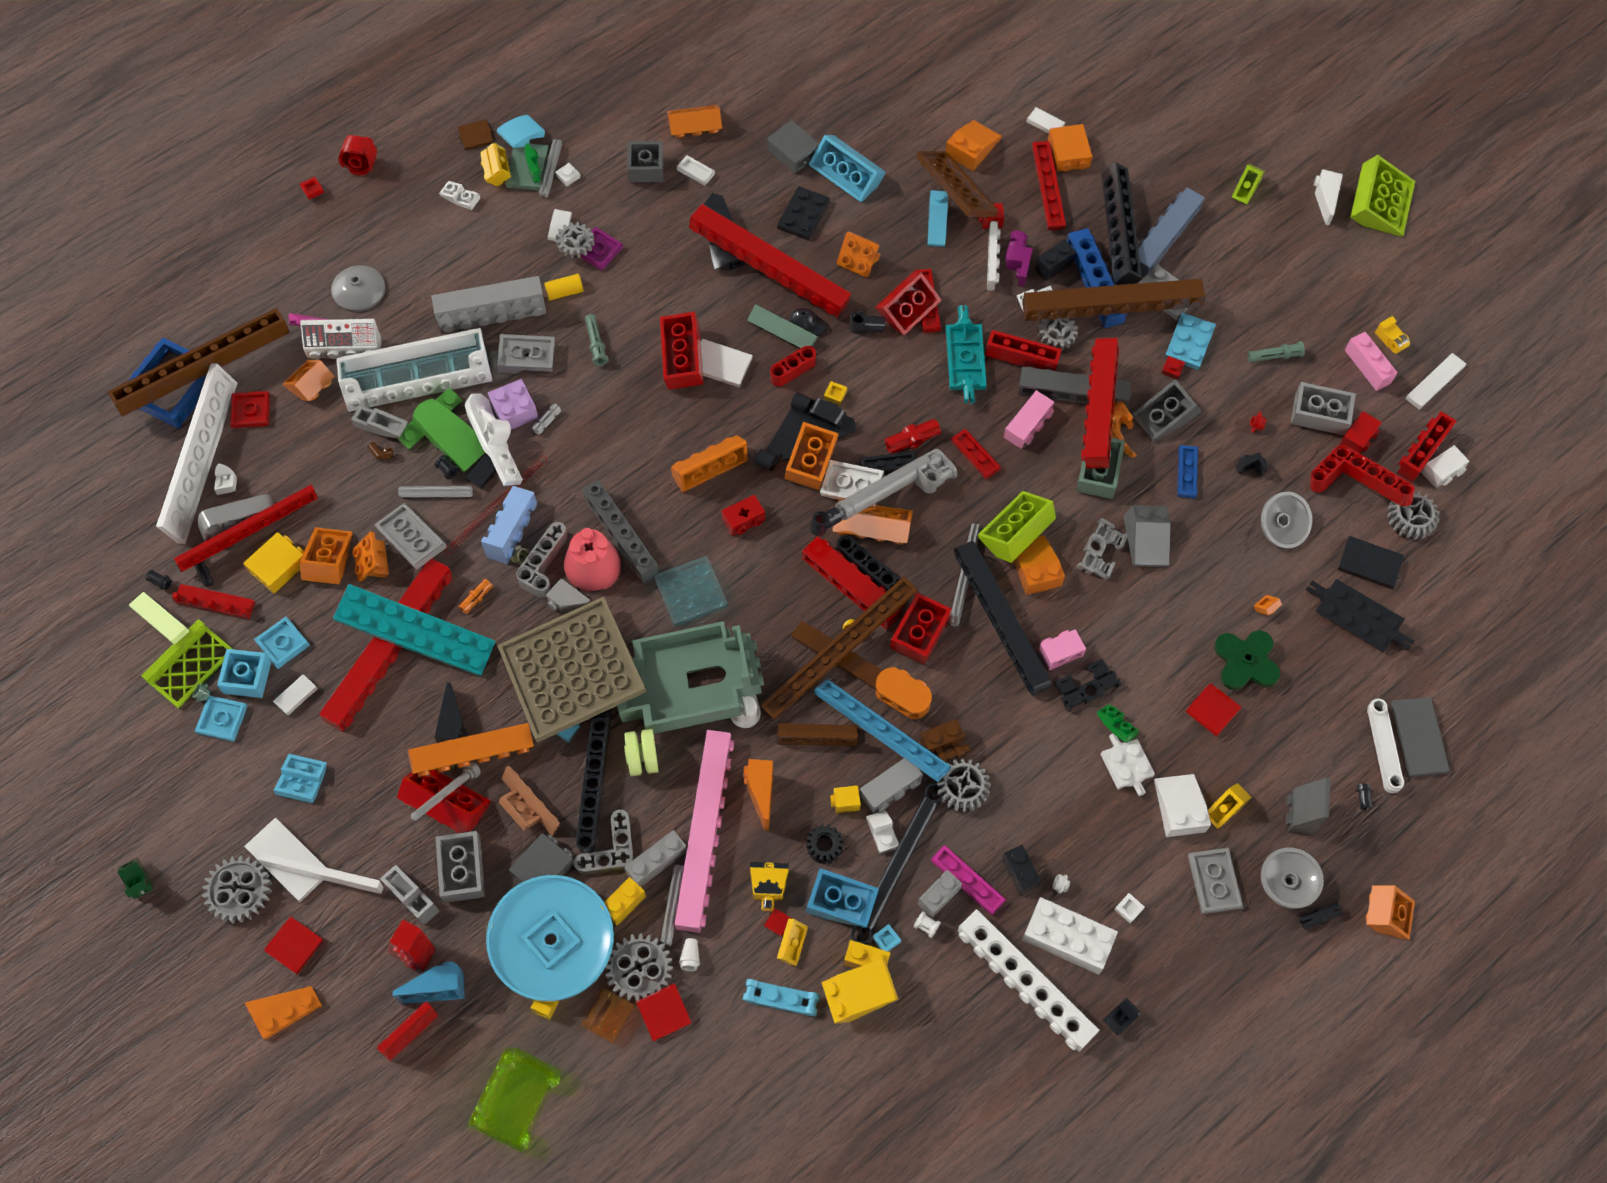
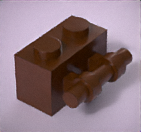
M958 719L931 728L920 734V744L946 763L950 759L955 757L961 758L965 753L970 752L968 744L960 746L964 743L965 734Z

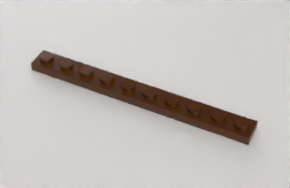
M905 576L902 577L760 705L761 708L775 721L918 592L917 588Z

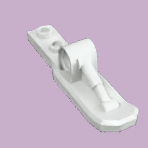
M471 394L465 403V408L483 450L490 456L503 486L520 485L523 479L509 452L507 443L511 433L510 423L507 420L501 421L495 418L490 401L484 395Z

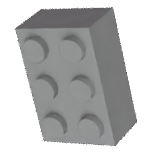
M1301 382L1295 393L1290 424L1345 435L1352 423L1356 394Z
M478 832L437 836L436 851L439 893L442 901L448 903L485 897L481 839Z

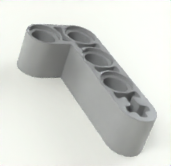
M264 494L206 509L198 516V528L204 541H207L222 533V531H226L274 505V502L269 494Z
M555 522L549 526L516 572L520 587L541 599L547 598L546 594L551 590L549 579L543 573L568 540L566 527L563 523ZM545 547H552L549 550H544ZM536 561H540V562H541V563L538 564V565H534V564H533V563L536 562ZM525 576H530L529 579H526V580H523V579H522V578L525 577ZM540 585H546L543 589L538 588Z

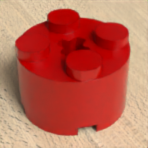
M347 135L339 153L338 162L343 169L344 167L349 169V173L363 176L372 171L378 151L370 137Z

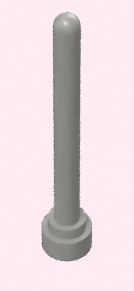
M470 762V766L464 767L459 777L411 814L412 820H418L466 780L469 781L477 778L480 775L478 765Z

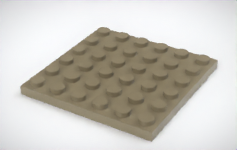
M604 597L497 645L537 743L647 692Z

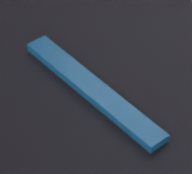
M826 679L815 688V695L937 782L950 771V765L830 680Z

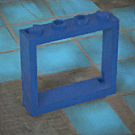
M162 337L155 344L150 354L144 358L138 369L132 373L129 380L156 368L168 351L180 356L190 350ZM207 375L194 381L171 412L152 403L139 409L179 429L196 407Z

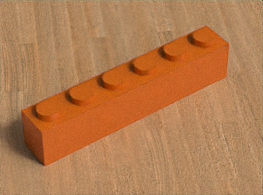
M529 723L417 747L409 749L407 752L412 775L418 774V777L430 775L431 770L438 769L439 773L450 770V766L458 765V768L470 766L471 761L478 760V764L490 761L489 757L493 756L502 759L510 757L509 753L517 751L518 755L528 753L529 748H532L534 745Z

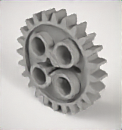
M232 856L230 863L224 859L222 867L216 864L217 871L210 870L209 873L212 877L204 879L209 884L202 886L207 891L202 897L208 899L204 902L205 906L210 907L208 911L211 914L215 913L214 916L217 919L221 917V920L224 922L229 919L232 924L235 923L236 918L243 923L244 916L251 920V913L253 912L259 915L257 908H265L262 902L269 901L270 899L266 894L272 892L267 887L272 882L267 879L270 875L264 872L266 870L263 865L259 866L260 863L257 860L252 863L250 857L244 860L242 856H239L238 861ZM232 875L231 881L224 883L225 878ZM253 876L251 882L245 883L247 877ZM229 895L228 901L221 903L222 898ZM246 896H250L249 901L245 904H242L243 898Z
M632 934L631 941H627L624 937L623 945L616 943L618 949L617 951L612 949L611 954L613 957H610L608 961L611 964L605 967L606 970L611 972L605 974V976L611 979L608 982L609 986L616 985L613 989L614 993L621 991L619 995L621 999L627 995L628 1002L633 997L637 1001L642 997L644 998L661 990L662 986H668L665 980H672V976L668 972H672L673 967L668 965L673 960L672 958H666L670 955L669 950L663 951L665 948L664 943L658 946V938L651 942L650 935L643 939L642 934H639L638 939H635ZM642 950L649 951V955L646 958H640L638 954ZM623 960L631 962L630 966L625 969L620 967V963ZM640 965L643 971L639 972L636 970V966ZM656 968L659 970V973L651 977L648 975V971ZM624 974H629L626 978L622 977ZM633 978L640 980L639 985L636 987L629 985L630 980Z

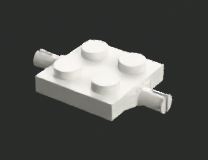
M1109 735L1113 747L1102 751L1100 755L1117 789L1134 786L1138 796L1146 794L1141 782L1153 777L1155 773L1138 739L1121 743L1116 735Z

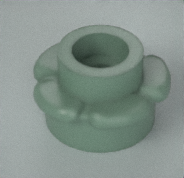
M199 683L195 688L193 698L197 699L198 702L206 701L209 697L211 690L208 689V684L203 685Z

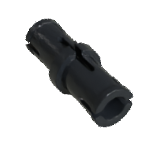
M1335 903L1324 909L1318 908L1313 913L1300 916L1299 922L1308 921L1301 925L1303 929H1307L1319 923L1323 925L1327 923V920L1342 916L1343 911L1341 909L1334 912V910L1341 907L1338 903Z

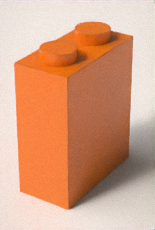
M1084 125L1050 128L1048 141H1050L1056 172L1090 168L1092 154Z

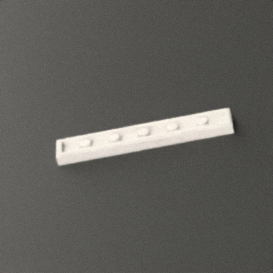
M261 853L259 858L264 866L379 894L383 890V885L379 880L268 853Z

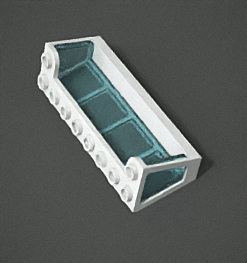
M481 328L337 358L338 382L348 412L357 410L360 405L369 408L444 392L449 387L453 390L492 381Z

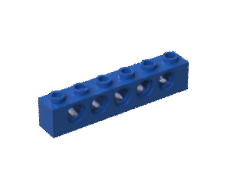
M1089 229L1069 233L1067 243L1076 251L1074 262L1085 287L1115 285L1113 277H1110L1106 262H1103L1101 250L1095 244V237L1090 233ZM1128 313L1098 316L1103 327L1108 328L1123 324Z

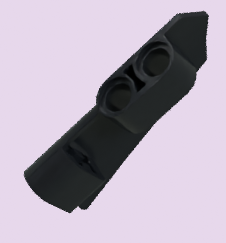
M712 193L704 205L733 222L723 196ZM708 241L714 271L723 266L725 271H730L746 264V262L739 260L733 254Z

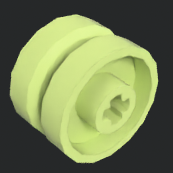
M653 729L642 730V743L638 742V736L635 731L625 733L626 745L624 748L630 776L641 775V762H645L648 774L659 772Z

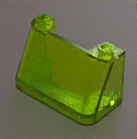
M506 1048L500 1056L468 1121L467 1128L522 1153L531 1142L530 1132L527 1130L546 1091L556 1088L559 1084L561 1070L518 1048Z

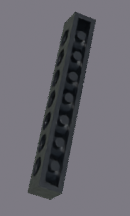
M1115 162L1101 173L1113 280L1117 285L1135 284L1142 278L1129 172L1128 168Z

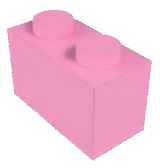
M1076 629L1070 632L1066 630L1060 633L1058 637L1053 639L1049 637L1043 640L1039 648V653L1048 670L1081 658L1086 651Z

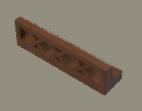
M778 723V745L857 746V725Z

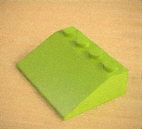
M1376 155L1362 165L1350 218L1364 227L1402 237L1405 232L1415 181L1385 159Z

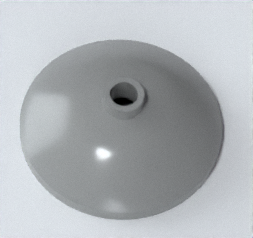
M364 265L352 266L344 269L335 277L331 286V293L336 304L342 309L351 312H362L373 308L381 301L385 293V282L382 275L372 267Z
M1280 492L1273 495L1265 503L1261 514V526L1266 538L1273 545L1280 548H1293L1306 540L1312 527V513L1303 497L1294 492Z
M1297 848L1276 850L1267 857L1261 869V882L1266 894L1275 903L1291 909L1307 907L1322 892L1324 882L1322 870L1317 861L1303 850ZM1285 879H1289L1292 884L1288 885Z

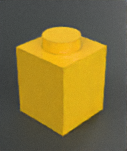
M858 785L834 788L833 795H830L831 807H835L836 813L860 811Z

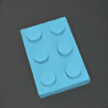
M1181 313L1164 359L1171 356L1184 361L1185 366L1199 370L1216 324Z

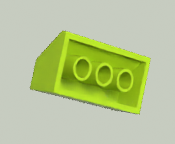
M1022 491L978 534V538L997 558L1012 563L1056 519L1054 503L1051 500Z

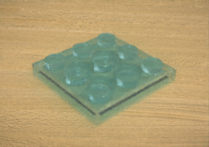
M707 556L653 575L674 627L728 607L726 598Z

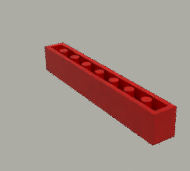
M1118 338L1095 339V346H1092V357L1094 359L1090 361L1092 375H1089L1091 390H1087L1089 404H1086V416H1088V419L1084 420L1086 434H1083V446H1085V449L1081 451V459L1085 461L1086 468H1109L1120 350Z

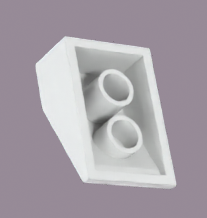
M1194 774L1154 779L1166 837L1205 833L1209 829L1211 824L1207 806Z

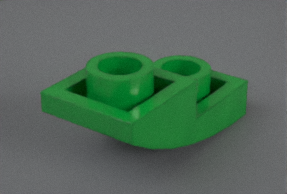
M527 143L525 144V157L529 174L535 184L541 181L539 175L541 170L537 161L539 156L536 149H532Z
M1108 704L1097 712L1104 725L1125 743L1138 735L1139 729L1132 726L1131 723L1124 721L1125 713L1116 707Z

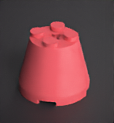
M584 528L572 538L564 560V570L567 579L575 588L578 587L584 592L606 590L611 587L621 573L620 554L616 547L601 532Z

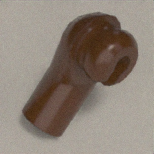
M371 442L367 446L377 460H389L393 457V449L391 447L379 449L375 442Z

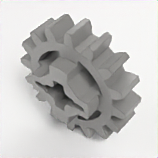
M570 222V226L567 227L564 224L563 230L558 229L559 234H556V246L559 248V252H564V256L570 254L571 258L574 255L580 258V254L586 256L587 250L592 251L591 246H594V234L591 233V228L586 229V224L579 226V222L576 225Z
M1067 317L1054 320L1042 319L1038 330L1039 337L1042 338V343L1047 342V345L1059 347L1063 350L1064 346L1069 348L1070 344L1075 343L1078 335V326H1074L1075 321H1069Z

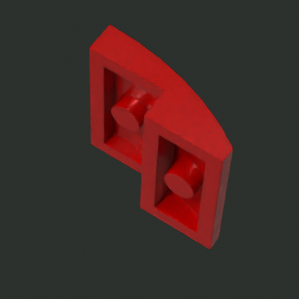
M1210 683L1185 712L1217 737L1242 707Z

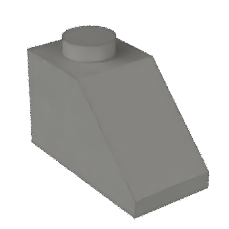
M560 579L546 594L548 606L554 611H560L562 614L569 613L591 602L590 599L563 579Z

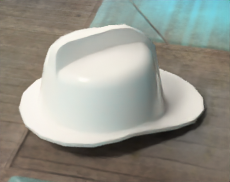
M756 695L742 696L744 707L741 708L742 715L731 718L736 726L750 728L759 721L761 712Z

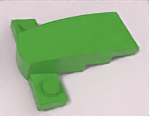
M450 387L436 400L429 399L419 404L414 411L412 422L406 426L400 438H397L410 450L426 436L435 448H439L444 455H447L449 461L452 460L463 473L486 453L475 431L452 412L462 403V400Z

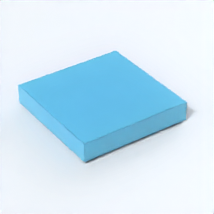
M286 616L254 639L277 669L310 646Z
M209 695L195 733L234 742L248 707L247 704Z

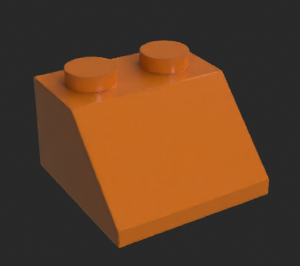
M307 360L282 385L301 400L313 401L319 396L318 392L322 388L325 389L331 385V380L335 376L321 360Z
M1395 885L1372 886L1369 895V910L1366 914V925L1378 933L1409 940L1415 901Z

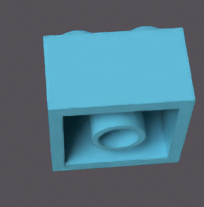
M226 649L217 686L223 694L263 698L271 661L266 653Z

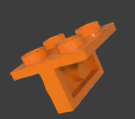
M847 232L837 265L868 277L873 264L880 258L881 254L877 253L879 244L854 233Z
M370 531L353 549L356 565L355 574H357V581L362 582L367 576L386 578L389 575L385 541L376 540L375 532Z

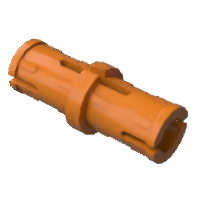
M483 579L474 590L469 592V596L458 605V608L463 613L468 614L477 603L483 600L482 598L493 588V585L487 579Z

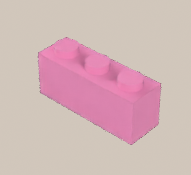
M1363 332L1350 339L1345 352L1374 389L1378 391L1390 385L1398 372L1368 334Z
M1036 390L1005 428L1003 438L1020 449L1025 444L1029 445L1034 438L1033 434L1036 431L1039 432L1044 425L1045 419H1050L1053 415L1054 401Z

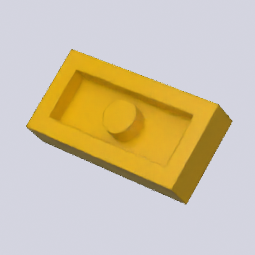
M788 919L777 959L790 966H797L808 926L795 919Z

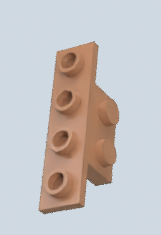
M510 766L506 767L502 780L511 789V792L500 797L499 803L523 831L540 822L551 836L555 835L560 824L556 816L550 813L544 803L534 795L531 788L526 786Z

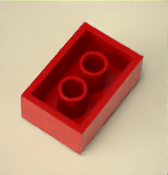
M917 592L891 639L890 649L925 665L950 619L952 609Z

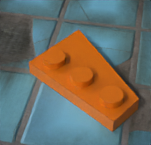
M312 986L245 1002L264 1040L322 1006Z

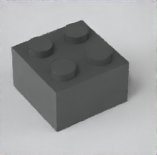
M628 141L627 170L629 182H663V141Z

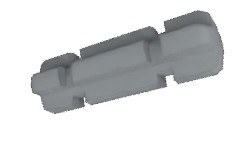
M552 404L549 408L550 410H547L540 417L539 422L532 426L536 434H541L544 431L543 428H546L554 420V416L561 412V408L557 404Z

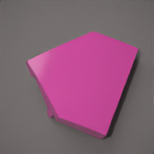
M289 313L288 325L301 327V321L329 319Z

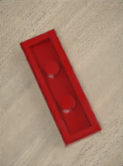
M966 428L951 438V442L986 480L1001 470V466Z

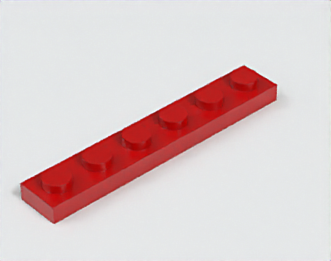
M1050 141L1033 142L1032 150L1048 231L1065 229L1066 223Z

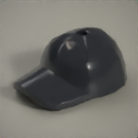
M807 308L795 309L789 318V322L818 337L823 334L827 327L826 321Z

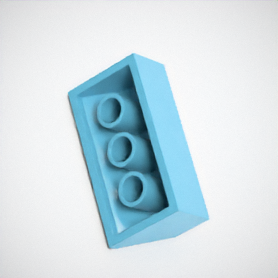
M824 135L809 163V166L860 202H863L879 186L886 173L834 135Z

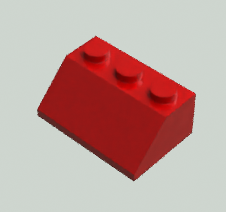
M912 272L875 309L882 317H885V321L900 334L905 335L942 299L921 272Z

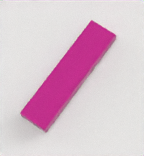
M945 845L931 859V862L943 873L948 870L962 883L961 889L991 916L1006 901L1001 894Z

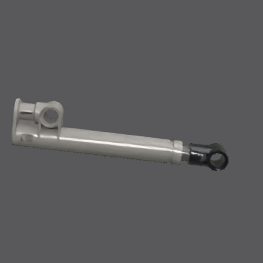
M934 449L836 503L835 507H831L824 512H815L810 524V532L815 536H823L827 529L838 524L842 519H849L913 482L924 492L934 493L938 486L944 484L945 480L957 477V469L939 449Z

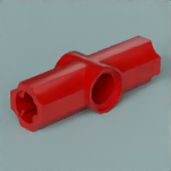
M935 419L918 426L911 424L905 427L902 432L886 438L884 441L886 448L891 454L908 447L910 449L917 448L925 440L940 435V425Z

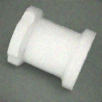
M923 911L915 922L914 928H920L932 938L941 922L934 921L926 916V913Z

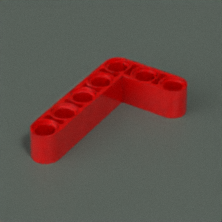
M1345 445L1337 446L1311 472L1310 489L1316 493L1324 492L1342 473H1345L1400 506H1409L1413 502L1415 487L1412 483Z

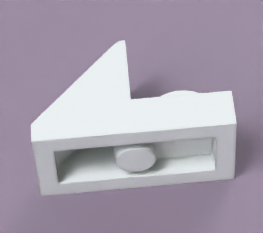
M884 810L866 816L879 854L897 849L899 844L892 828L893 822L887 812Z

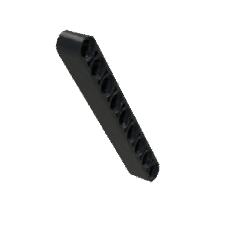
M970 541L955 547L954 554L1029 693L1034 696L1050 689L1051 681L977 545Z
M613 708L591 718L576 835V845L581 854L591 853L596 849ZM599 726L605 727L601 732L595 730ZM596 745L603 746L600 750L597 751L593 749V747ZM593 764H600L598 769H591ZM593 782L598 783V786L594 789L588 787ZM588 802L596 803L592 808L586 807ZM587 821L594 822L591 827L586 828L583 826ZM585 840L591 841L588 847H582L581 843Z

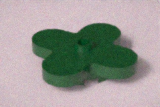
M1256 630L1250 633L1244 641L1231 633L1221 634L1216 639L1214 651L1218 657L1226 662L1220 674V680L1226 688L1239 690L1251 680L1262 687H1271L1276 684L1280 677V669L1273 661L1267 658L1274 645L1270 634L1262 630Z

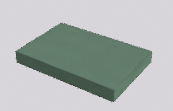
M529 144L532 149H536L539 156L537 161L541 173H539L541 181L535 184L528 171L525 146L513 148L509 166L511 177L506 181L507 188L539 191L549 152L548 145Z

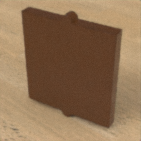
M487 119L458 126L459 139L463 143L464 150L494 143L491 135L492 129H489Z

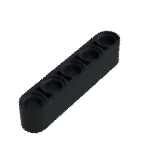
M842 535L838 538L836 551H840L848 562L854 563L861 573L870 576L873 583L878 587L881 586L888 591L901 579L849 535ZM842 545H847V546H849V548H846V549H845V548H842L841 546H842ZM856 557H862L863 559H862V560H857V559H855V558H856ZM874 568V569H876L877 571H876V572H871V571H869V569ZM889 580L892 583L885 584L883 581Z

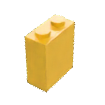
M278 532L243 563L248 572L273 594L300 571V560L304 553L299 546L295 548L292 545L293 542L286 535L283 537Z

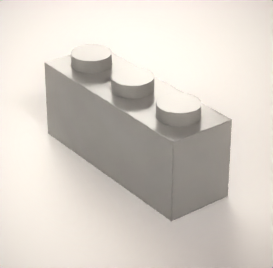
M904 758L861 787L859 796L873 814L877 811L882 812L889 806L888 803L894 799L895 801L901 799L908 789L911 788L913 790L921 784L923 774L915 765Z
M673 830L624 867L626 875L642 887L687 853L686 845Z

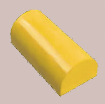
M579 273L544 283L549 301L584 292Z

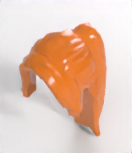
M1122 401L1115 402L1112 438L1124 440L1120 432L1121 423H1125L1128 429L1133 428V417ZM1125 442L1123 452L1129 457H1136L1137 454Z

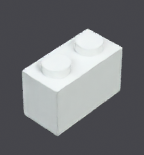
M1454 445L1428 462L1421 473L1435 488L1442 484L1445 486L1452 481V477L1455 475L1459 477L1467 470L1465 467L1469 460Z

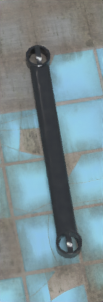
M931 783L925 788L923 798L877 885L879 890L867 928L854 926L851 931L852 941L866 945L871 940L875 925L934 810L943 799L944 792L939 799L933 800L937 791L943 788L938 786L937 783ZM930 788H934L929 798L927 796V791ZM857 928H862L856 940L854 932ZM867 930L869 933L868 939L864 942H860L865 931Z

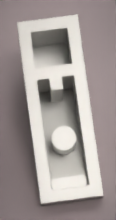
M1322 169L1320 176H1316L1314 186H1316L1315 195L1325 224L1329 225L1334 216L1343 174Z

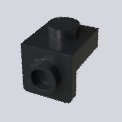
M1260 452L1250 456L1244 455L1239 459L1236 466L1238 474L1256 469L1260 477L1264 476L1268 469L1267 461L1261 456Z
M1125 998L1103 1021L1118 1036L1137 1019L1141 1012L1128 998Z

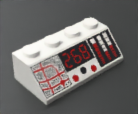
M374 319L301 321L303 349L308 359H337L381 349V336Z

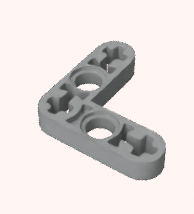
M616 810L611 815L614 850L578 855L574 859V866L578 873L590 874L621 870L634 860L630 819L626 811ZM618 816H622L625 819L622 821L623 829H619L618 821H615L618 819ZM621 834L628 837L627 842L624 844H619L616 841L617 837ZM623 854H626V857L629 858L626 859V863H622V860H615L616 865H613L612 855H615V859H621ZM603 856L610 859L607 866H600L598 864L599 858ZM591 858H594V862H595V865H596V867H594V868H593V865H592V863H591V862H592V859H591ZM581 860H585L586 863H591L586 864L585 868H581V865H578L581 864Z

